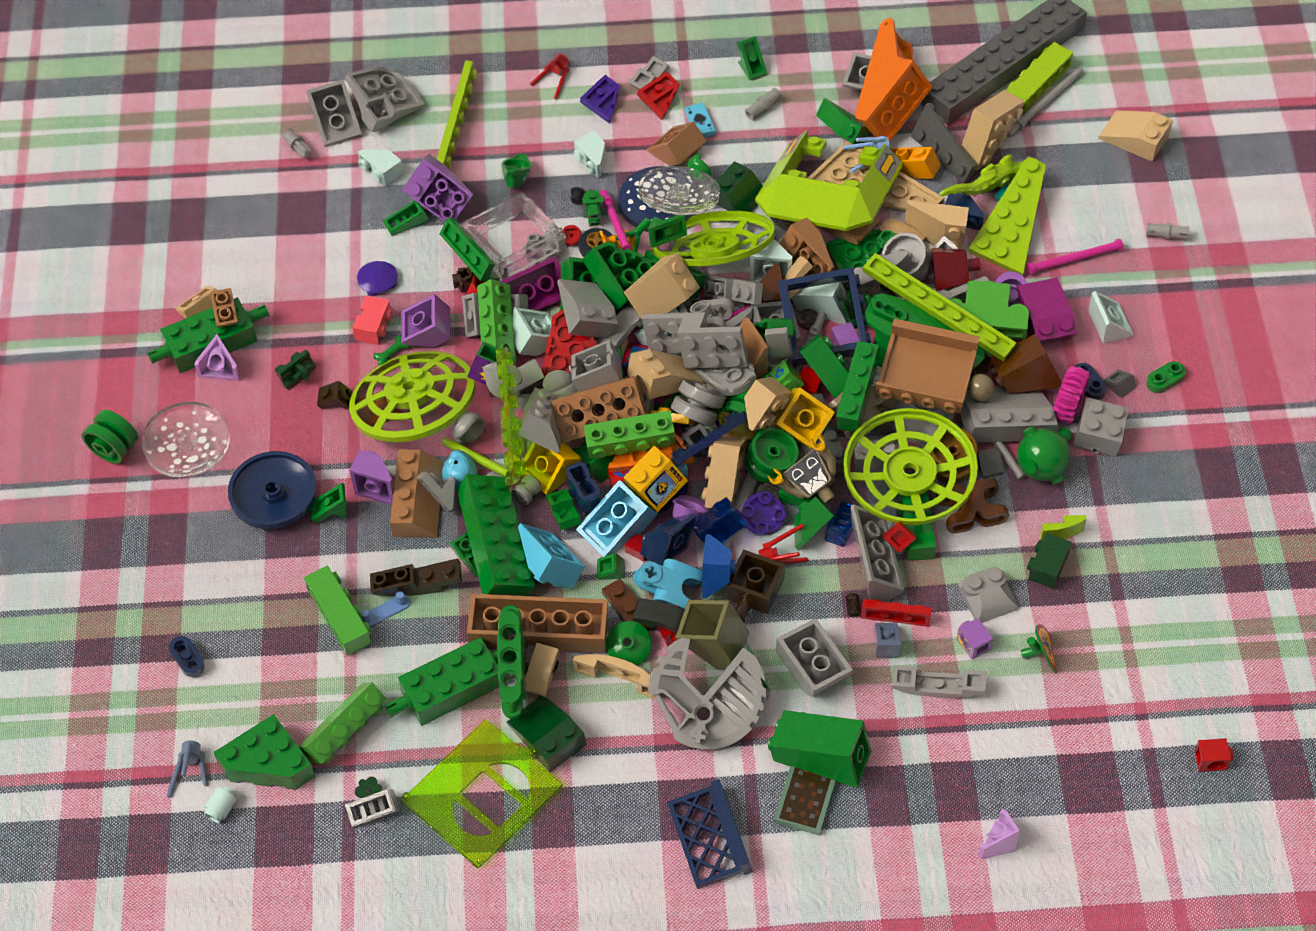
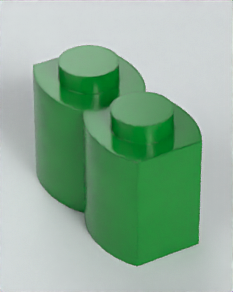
M765 318L761 322L753 324L766 344L765 329L787 327L790 339L795 333V326L792 323V319Z

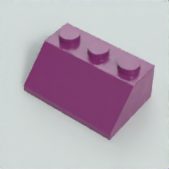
M556 256L500 281L510 285L511 294H527L529 310L537 311L561 300L557 282L561 279V266Z

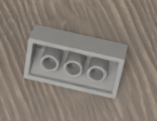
M853 504L851 506V524L869 599L889 602L902 593L904 588L894 548L884 539V534L889 530L887 520H883L865 508Z

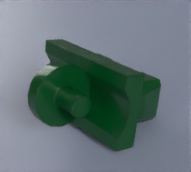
M309 351L296 352L291 356L290 362L286 365L280 364L275 368L284 388L289 389L299 380L307 381L310 378L308 373L314 370L316 365L312 361Z

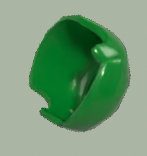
M697 153L689 159L687 171L695 182L705 184L714 178L708 165L701 160V154Z

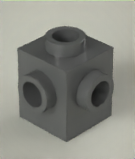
M700 423L697 426L690 427L682 435L685 442L684 446L696 459L708 456L709 446L715 439L709 428L704 429ZM699 441L702 442V443L699 444L698 446H695L697 442H699Z

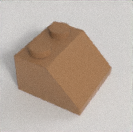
M693 121L673 126L647 150L669 166H681L689 160L688 157L691 154H696L702 149L701 145L706 142V139Z

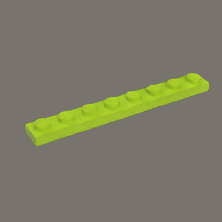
M465 60L437 156V160L448 169L451 168L452 164L451 155L455 154L456 151L455 141L460 137V124L464 123V110L468 109V96L472 95V82L476 81L477 70L474 69L473 61Z
M874 253L863 266L862 271L956 332L979 336L978 346L1003 362L1015 348V341L880 255Z

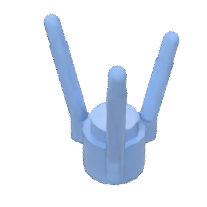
M886 136L856 138L857 142L866 143L843 146L845 150L865 146L881 149L885 143L890 149V143ZM859 164L852 168L850 172L853 173L867 165Z

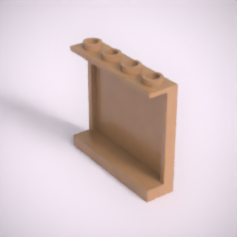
M894 319L892 334L878 382L876 381L875 395L884 399L900 400L906 404L914 403L923 405L926 408H937L948 413L956 412L961 414L978 350L979 336Z

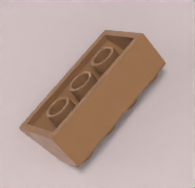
M398 449L390 519L393 537L437 538L440 504L416 477L421 472L433 473L439 479L438 485L443 482L442 468L444 462L422 450Z

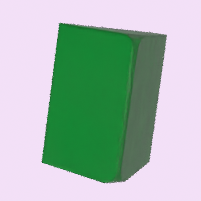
M617 553L598 558L597 578L599 580L625 578L624 559Z

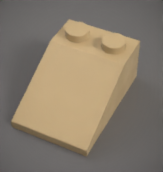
M1116 110L1098 136V139L1153 161L1170 136L1173 119L1156 112Z
M907 200L905 224L919 231L925 236L924 241L934 246L943 236H946L959 249H963L969 208Z
M676 253L662 257L632 284L624 294L642 320L643 314L669 313L686 301L700 287L680 255Z
M651 349L631 353L627 375L629 377L638 376L642 392L648 399L680 392L678 389L683 378L704 384L703 380L692 368H685L683 358L680 356Z

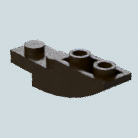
M458 558L415 568L413 564L370 573L371 594L378 596H396L397 592H403L406 596L430 594L444 591L443 586L462 582L461 562Z

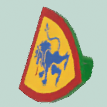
M1038 624L1035 628L1038 642L1034 637H1029L1027 644L1030 647L1021 649V655L1023 658L1043 653L1049 666L1057 674L1050 633L1042 624Z

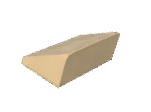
M206 286L175 309L184 318L213 307L210 292L218 290Z

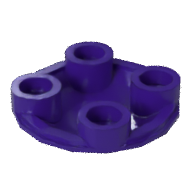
M373 261L362 266L357 275V282L369 296H376L378 293L395 288L398 284V274L392 264L385 261Z
M767 491L750 496L743 504L741 511L745 527L752 533L760 536L771 535L777 532L783 525L786 516L781 501Z

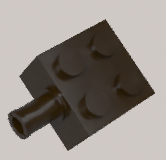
M743 549L735 565V574L731 573L730 583L726 585V599L738 603L735 610L743 623L750 608L768 614L785 579V564Z

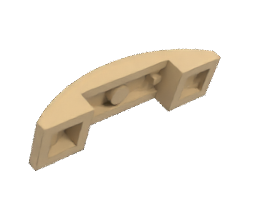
M586 654L574 656L573 667L575 672L596 678L598 671L635 683L637 684L639 694L656 699L655 696L649 693L651 675L642 668L623 659L607 655Z

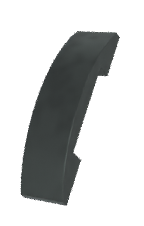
M639 598L632 620L651 628L658 625L677 633L685 610L666 603Z

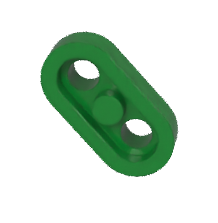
M1176 361L1168 362L1148 375L1147 388L1153 393L1165 392L1184 379L1185 367Z

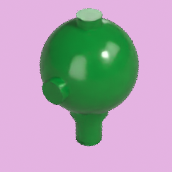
M1034 425L1023 430L1022 433L1025 437L1021 440L1017 449V461L1021 470L1034 480H1051L1053 485L1064 480L1063 473L1070 461L1068 442L1072 439V432L1065 427L1057 432L1050 429L1036 430Z

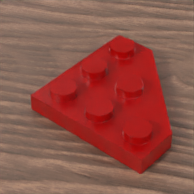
M564 309L552 316L550 336L548 337L544 365L541 370L544 377L549 372L555 370H562L571 374L569 366H572L571 355L598 345L591 336L569 334Z

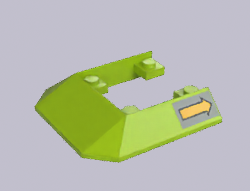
M807 129L789 142L757 194L755 202L768 217L794 222L808 218L815 226L848 231L873 223L903 167V162L885 143L881 149L865 146L859 155V164L871 167L862 182L845 180L843 185L808 179L807 172L798 171L796 168L805 154L821 157L827 146V139L815 136L810 137L808 136Z

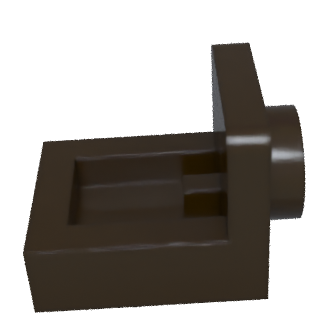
M340 381L320 387L317 406L325 409L339 403L345 409H348L352 391Z

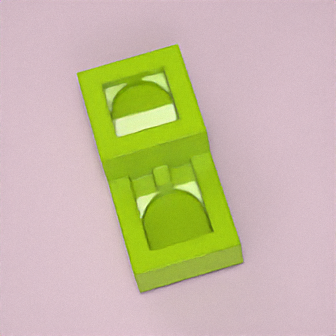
M1064 515L1062 523H1042L1040 540L1043 541L1046 533L1062 539H1067L1084 531L1086 515Z

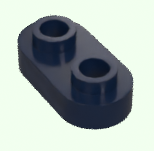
M1087 363L1075 365L1074 367L1083 368L1090 374L1085 396L1096 400L1102 399L1106 392V384L1098 373Z
M185 636L174 638L169 645V650L182 672L188 677L200 675L205 668V664L191 640Z

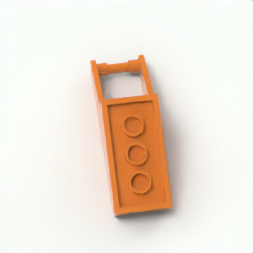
M887 18L879 26L855 117L858 121L865 124L874 137L886 136L890 143L933 86L914 62L912 44L899 36L896 32L894 20Z

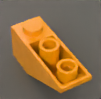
M933 147L890 148L903 162L900 172L909 177L933 179L941 166Z

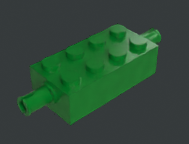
M234 298L238 324L217 328L212 307L161 328L160 332L164 346L148 351V357L152 364L170 357L179 373H183L195 368V361L216 334H218L229 353L258 342L253 322L269 317V312L265 304L247 311L243 308L239 298Z
M479 637L399 676L398 681L403 696L385 704L390 717L392 718L410 708L422 726L499 688L498 650L489 651L482 638Z

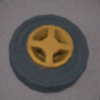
M591 228L585 231L580 236L578 242L581 255L585 257L592 248L603 244L599 231L602 230L606 237L613 235L603 228Z

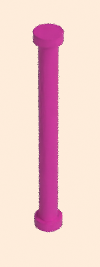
M1118 238L1112 243L1035 264L1031 262L1027 264V270L1030 275H1034L1037 271L1113 250L1121 251L1124 248L1123 242Z

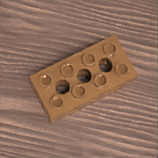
M637 375L551 400L563 443L585 437L584 425L649 414ZM617 398H622L625 401V408L617 405ZM596 404L604 406L605 412L603 414L596 410ZM577 409L583 412L584 419L576 417L575 411Z

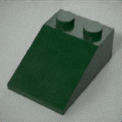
M538 697L523 709L521 717L515 720L509 719L506 722L549 773L586 745L584 732L570 716L547 697Z

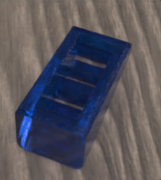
M841 502L825 529V541L842 547L846 545L853 528L851 516L843 512L851 514V504Z

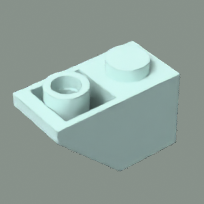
M592 131L574 141L575 150L573 153L575 158L585 165L589 173H593L597 178H600L606 157L605 142Z
M390 150L358 151V164L361 169L368 171L375 181H380L385 187L404 174L402 160Z

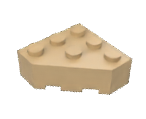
M1003 90L973 110L962 146L976 163V171L989 164L992 156L1000 144L1004 142L1008 132L1023 113L1022 106L1024 100L1006 90Z
M722 432L710 444L708 457L711 458V462L705 472L708 486L704 487L702 500L705 501L706 508L730 512L733 509L735 503L733 495L736 494L741 477L739 470L742 469L744 464L748 435Z

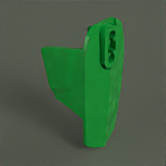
M882 293L872 297L864 314L867 324L876 331L873 344L879 345V367H882L894 319L955 331L916 305L901 298ZM978 346L973 369L984 359V349Z

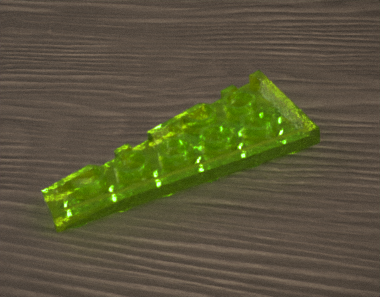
M508 347L496 349L498 378L503 382V384H500L499 397L504 402V406L500 409L503 445L508 447V452H505L504 464L509 469L510 477H506V485L517 483L524 477L526 462L521 459L524 445L523 440L519 439L518 435L521 421L520 417H516L515 408H518L517 395H513V387L516 386L514 373L511 374L510 365H513L512 352H508Z

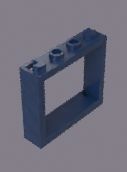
M853 268L778 281L784 318L792 319L794 324L788 291L849 280L860 341L871 343L870 333H865L864 328L868 324L865 320V315L861 312V307L864 306L863 295L858 294L857 287H861L859 274H854ZM794 333L791 338L793 357H791L792 366L806 365L808 362L798 350L796 333ZM857 342L833 346L831 349L836 355L840 353L843 358L852 357Z

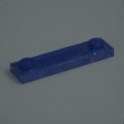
M736 410L725 417L727 421L685 449L681 446L671 453L673 457L670 458L675 466L680 465L746 421L747 414L745 411L739 413Z

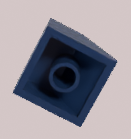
M692 513L671 518L664 524L658 525L656 530L647 533L643 537L640 554L651 562L662 566L664 560L677 557L688 548L697 515Z

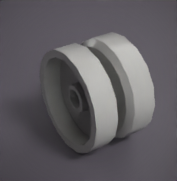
M908 232L898 233L891 237L884 245L882 255L892 254L893 251L899 249L908 250L912 261L903 271L920 282L924 280L931 272L933 266L932 253L927 245L916 234Z
M683 378L678 390L684 396H675L671 408L694 421L714 426L718 414L712 408H722L726 397L704 384Z

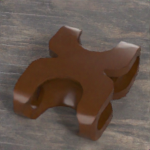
M995 478L976 480L972 493L967 501L958 509L959 512L951 514L947 518L946 527L948 532L961 533L970 531L973 528L974 521H977L983 527H991L1007 521L1010 515L1005 505H992L986 501V499L994 497L998 492L999 484ZM954 484L952 491L963 495L967 488L962 484ZM945 498L939 505L942 507L954 506L957 502Z

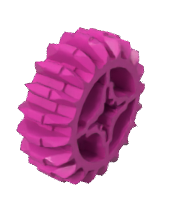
M1071 366L1065 374L1053 407L1058 422L1071 424L1078 414L1090 379L1089 372L1083 368Z

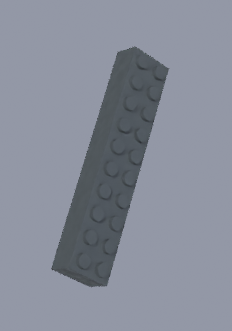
M1046 0L930 81L933 88L920 104L925 107L926 103H932L937 115L942 116L947 125L951 124L1020 75L1053 42L1062 45L1082 31L1085 27L1087 12L1071 0Z

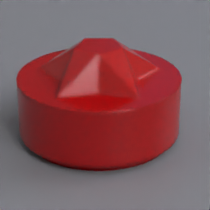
M575 225L564 227L561 232L564 244L567 246L578 245L582 235L581 230Z

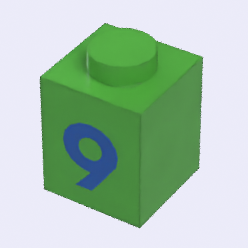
M785 359L769 373L770 377H773L789 391L794 388H801L804 385L799 371Z

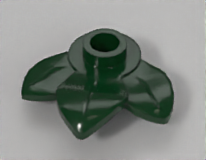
M846 289L848 301L841 300L840 303L847 315L848 322H851L854 329H857L851 290ZM861 307L862 314H864L863 307Z

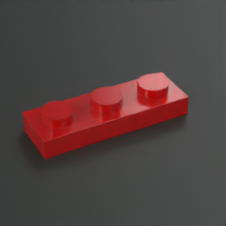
M863 599L861 619L929 627L930 607L906 605L900 602H882L877 599Z

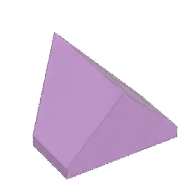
M216 334L195 361L194 366L197 375L200 378L239 381L240 375L237 365L218 334Z
M1002 809L1000 811L998 821L995 820L991 831L987 834V841L985 844H981L978 854L979 858L985 859L1015 852L1020 830L1006 810Z

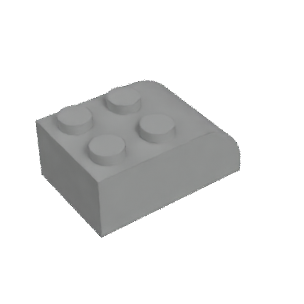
M816 618L777 638L776 653L808 696H814L853 674V669Z

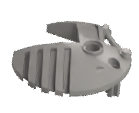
M682 637L664 650V652H669L666 656H660L657 659L656 663H660L658 668H653L651 672L649 693L655 696L665 714L664 717L673 731V737L678 742L689 747L705 750L729 746L742 739L752 730L750 724L752 722L757 723L759 719L757 716L758 710L763 711L764 704L761 702L762 696L766 698V689L761 683V678L765 681L763 670L756 657L743 647L705 695H701L683 676L690 639ZM663 693L686 713V717L680 725H678L660 694ZM703 707L708 708L710 711V717L705 721L699 720L697 717V711Z

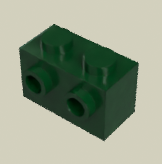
M1046 533L1043 541L1038 540L1034 551L1037 553L1036 557H1031L1027 566V570L1030 571L1028 580L1054 589L1069 555L1072 542Z

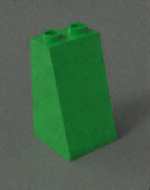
M784 710L781 718L776 722V730L773 737H770L768 741V750L771 751L773 761L858 788L872 752L864 721Z

